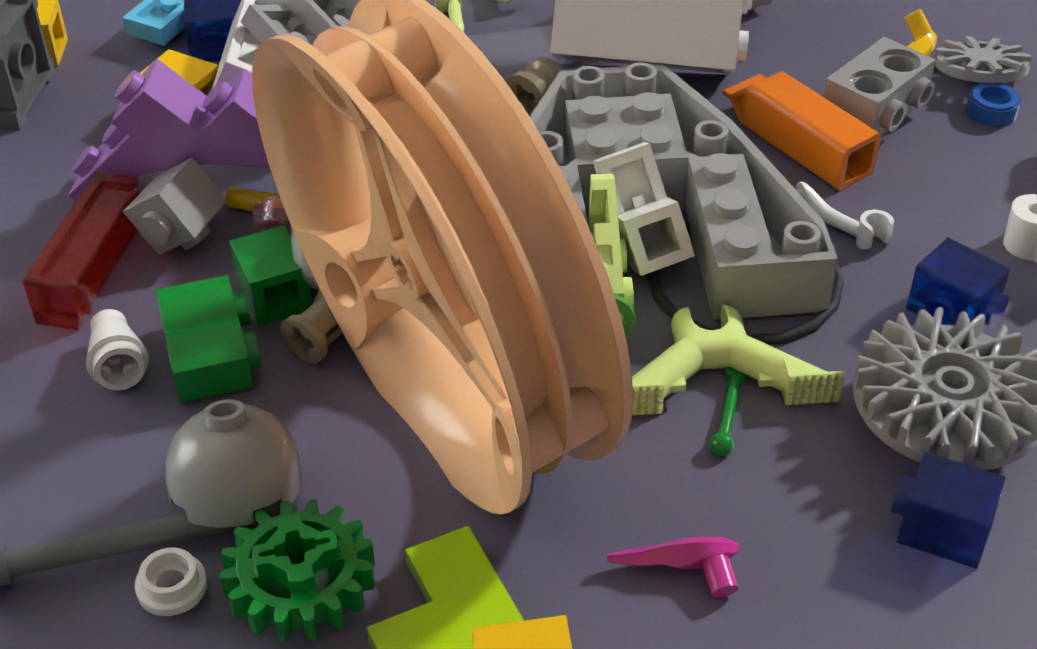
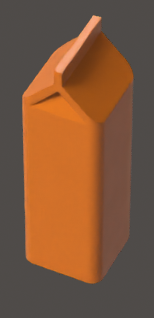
M784 71L767 78L757 74L723 90V95L730 99L742 125L838 191L852 186L873 173L881 142V134Z

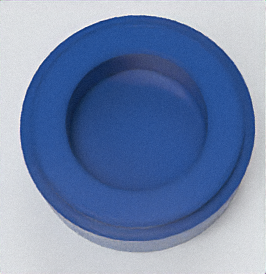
M981 83L970 90L966 112L970 118L980 124L993 127L1006 126L1016 120L1021 97L1013 88L1005 84Z

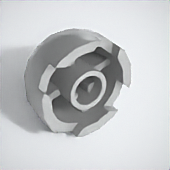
M227 399L209 404L203 411L192 416L174 434L168 448L165 462V480L169 502L172 507L177 505L185 509L188 522L194 525L214 528L246 526L255 523L253 511L268 507L278 500L280 504L283 501H289L292 504L302 489L300 456L294 437L276 415L256 406L243 404L237 400Z

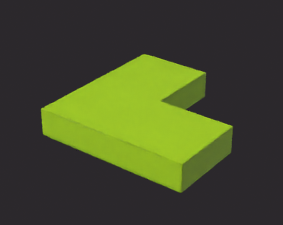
M466 526L405 549L407 566L427 603L367 627V633L372 649H473L472 628L524 621L470 527Z

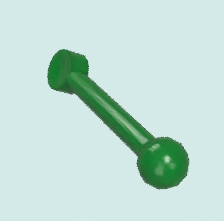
M725 367L724 375L728 381L719 428L718 432L712 435L709 440L710 451L718 457L731 454L734 448V441L730 436L740 384H744L749 378L747 374L732 367Z

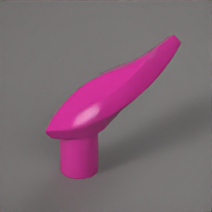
M691 537L658 545L607 553V562L636 566L665 565L687 570L703 569L711 595L714 598L730 596L739 589L729 559L737 554L740 544L724 537Z

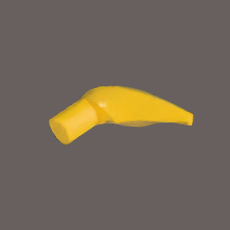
M918 9L904 17L914 38L907 47L930 56L937 43V35L931 29L922 9Z

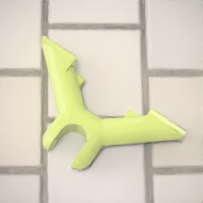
M723 304L721 307V329L706 330L698 327L692 320L688 306L679 309L671 320L675 344L632 376V415L635 416L661 414L663 399L670 393L686 392V380L699 370L732 367L758 380L759 387L771 386L781 391L785 405L839 402L845 372H827L746 335L739 312L734 307Z

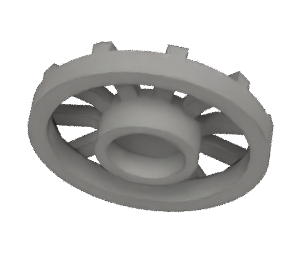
M965 36L964 41L945 40L941 47L936 48L935 66L942 73L965 81L1007 83L1022 79L1029 73L1031 54L1024 53L1022 46L1018 44L1011 46L1001 44L999 38H992L988 42L976 41L972 36ZM1002 65L1012 67L1013 69L1003 70Z

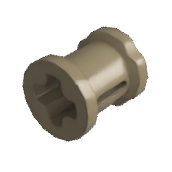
M321 290L314 298V304L301 315H290L281 323L280 327L282 338L288 348L298 358L309 364L320 362L327 355V347L343 334Z

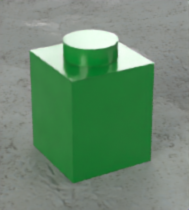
M285 225L229 241L236 282L239 290H244L247 306L257 327L286 319L290 315L302 314L312 305L310 286L302 277V268L293 260L291 235Z

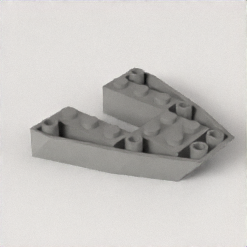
M640 62L622 67L598 68L595 66H583L575 70L559 71L529 117L545 140L564 174L587 225L590 204L591 174H596L593 160L643 142L650 143L666 196L679 203L680 210H685L687 221L690 224V233L713 320H721V307L723 304L734 307L741 315V318L818 313L821 310L830 308L838 258L824 220L729 117L664 64L651 65Z

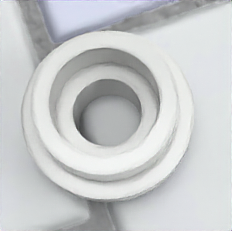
M173 547L160 549L150 554L142 562L135 580V592L140 605L146 611L159 616H174L190 610L200 602L207 589V577L201 562L186 550Z

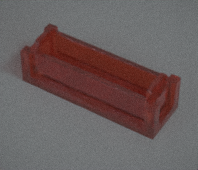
M98 171L92 176L22 280L36 324L79 331L84 324V316L92 314L94 310L93 301L138 230L123 213L125 208L140 194L138 193V187L140 186L138 177Z

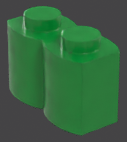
M228 275L156 289L179 403L252 388L253 381L250 369L261 367L262 364L255 332L242 333L241 329L242 326L251 325L244 290L232 292Z

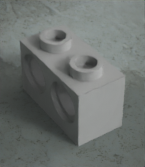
M882 37L826 78L823 97L883 136L888 131H895L903 119L916 109L924 108L929 102L935 87V83L931 81L936 59L889 38Z

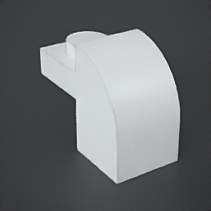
M643 142L593 160L596 174H614L619 234L620 239L625 238L627 262L633 271L642 276L695 256L679 203L666 196L650 143Z

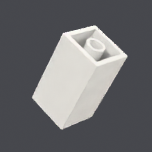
M555 0L550 54L554 58L624 65L640 62L651 65L664 64L668 69L730 74L736 70V64L746 61L749 31L740 30L742 14H747L748 10L752 9L753 0Z

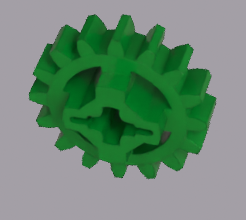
M310 499L304 511L294 512L291 503L283 501L280 506L281 515L271 518L266 512L259 510L255 512L257 527L254 530L239 526L235 528L233 532L237 547L223 548L221 553L225 570L220 572L221 583L225 598H229L233 617L238 620L248 616L253 634L258 636L270 625L276 626L278 641L286 643L293 629L303 628L308 640L313 641L317 640V625L327 622L331 627L339 631L344 628L342 611L345 608L355 612H362L365 608L363 591L374 590L375 587L372 540L365 539L363 523L360 520L345 524L343 507L337 505L324 515L319 513L317 500Z

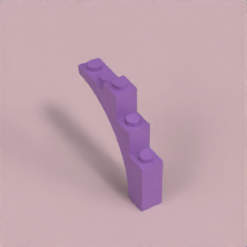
M156 59L142 74L133 70L124 79L115 93L114 97L120 101V104L113 117L112 124L102 138L103 143L97 149L89 145L75 161L72 171L77 174V177L68 196L87 208L117 186L148 173L170 169L191 157L199 165L236 164L270 168L256 117L252 74L244 69L229 84L224 80L219 81L206 96L159 59Z

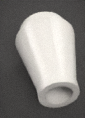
M114 309L98 312L90 322L91 336L86 358V369L94 381L107 389H128L137 384L143 377L149 364L148 351L129 327L125 316L121 312Z

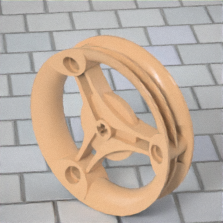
M360 0L353 10L349 26H334L321 32L314 40L313 45L289 34H278L262 42L255 52L252 65V88L256 117L267 160L296 239L335 320L376 390L400 414L425 444L452 486L478 507L490 513L502 515L517 509L526 501L531 487L532 473L545 474L557 469L566 460L567 455L580 460L594 461L606 457L621 446L628 434L632 419L633 383L628 345L609 277L584 215L545 140L508 84L482 51L457 25L425 0Z

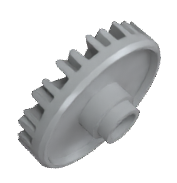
M942 307L936 309L934 318L926 310H920L914 326L909 325L902 312L898 315L896 323L891 320H887L884 323L881 334L874 329L871 331L869 340L864 341L861 355L858 358L853 381V394L857 409L864 422L889 447L914 461L931 467L967 472L995 469L1011 464L1035 448L1037 445V349H1033L1022 356L1019 353L1022 342L1021 333L1017 332L1006 335L1007 327L1002 325L997 337L993 338L982 333L985 323V316L983 314L978 315L970 322L965 311L959 314L955 326L942 325L941 321L944 311Z

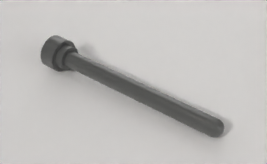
M295 499L291 505L294 512H297L298 502ZM279 500L268 507L253 511L255 523L239 527L249 528L257 526L255 512L259 510L266 512L271 518L281 515ZM186 513L9 550L5 543L0 544V587L12 585L13 577L234 531L236 527L214 528L194 525L188 522Z

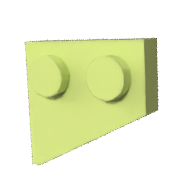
M591 174L589 229L597 245L613 293L628 301L634 308L632 278L623 277V273L627 272V247L625 238L620 239L615 176L614 174Z

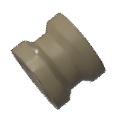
M538 57L527 64L524 71H518L509 77L506 83L530 116L559 71L563 69L555 61L547 57Z

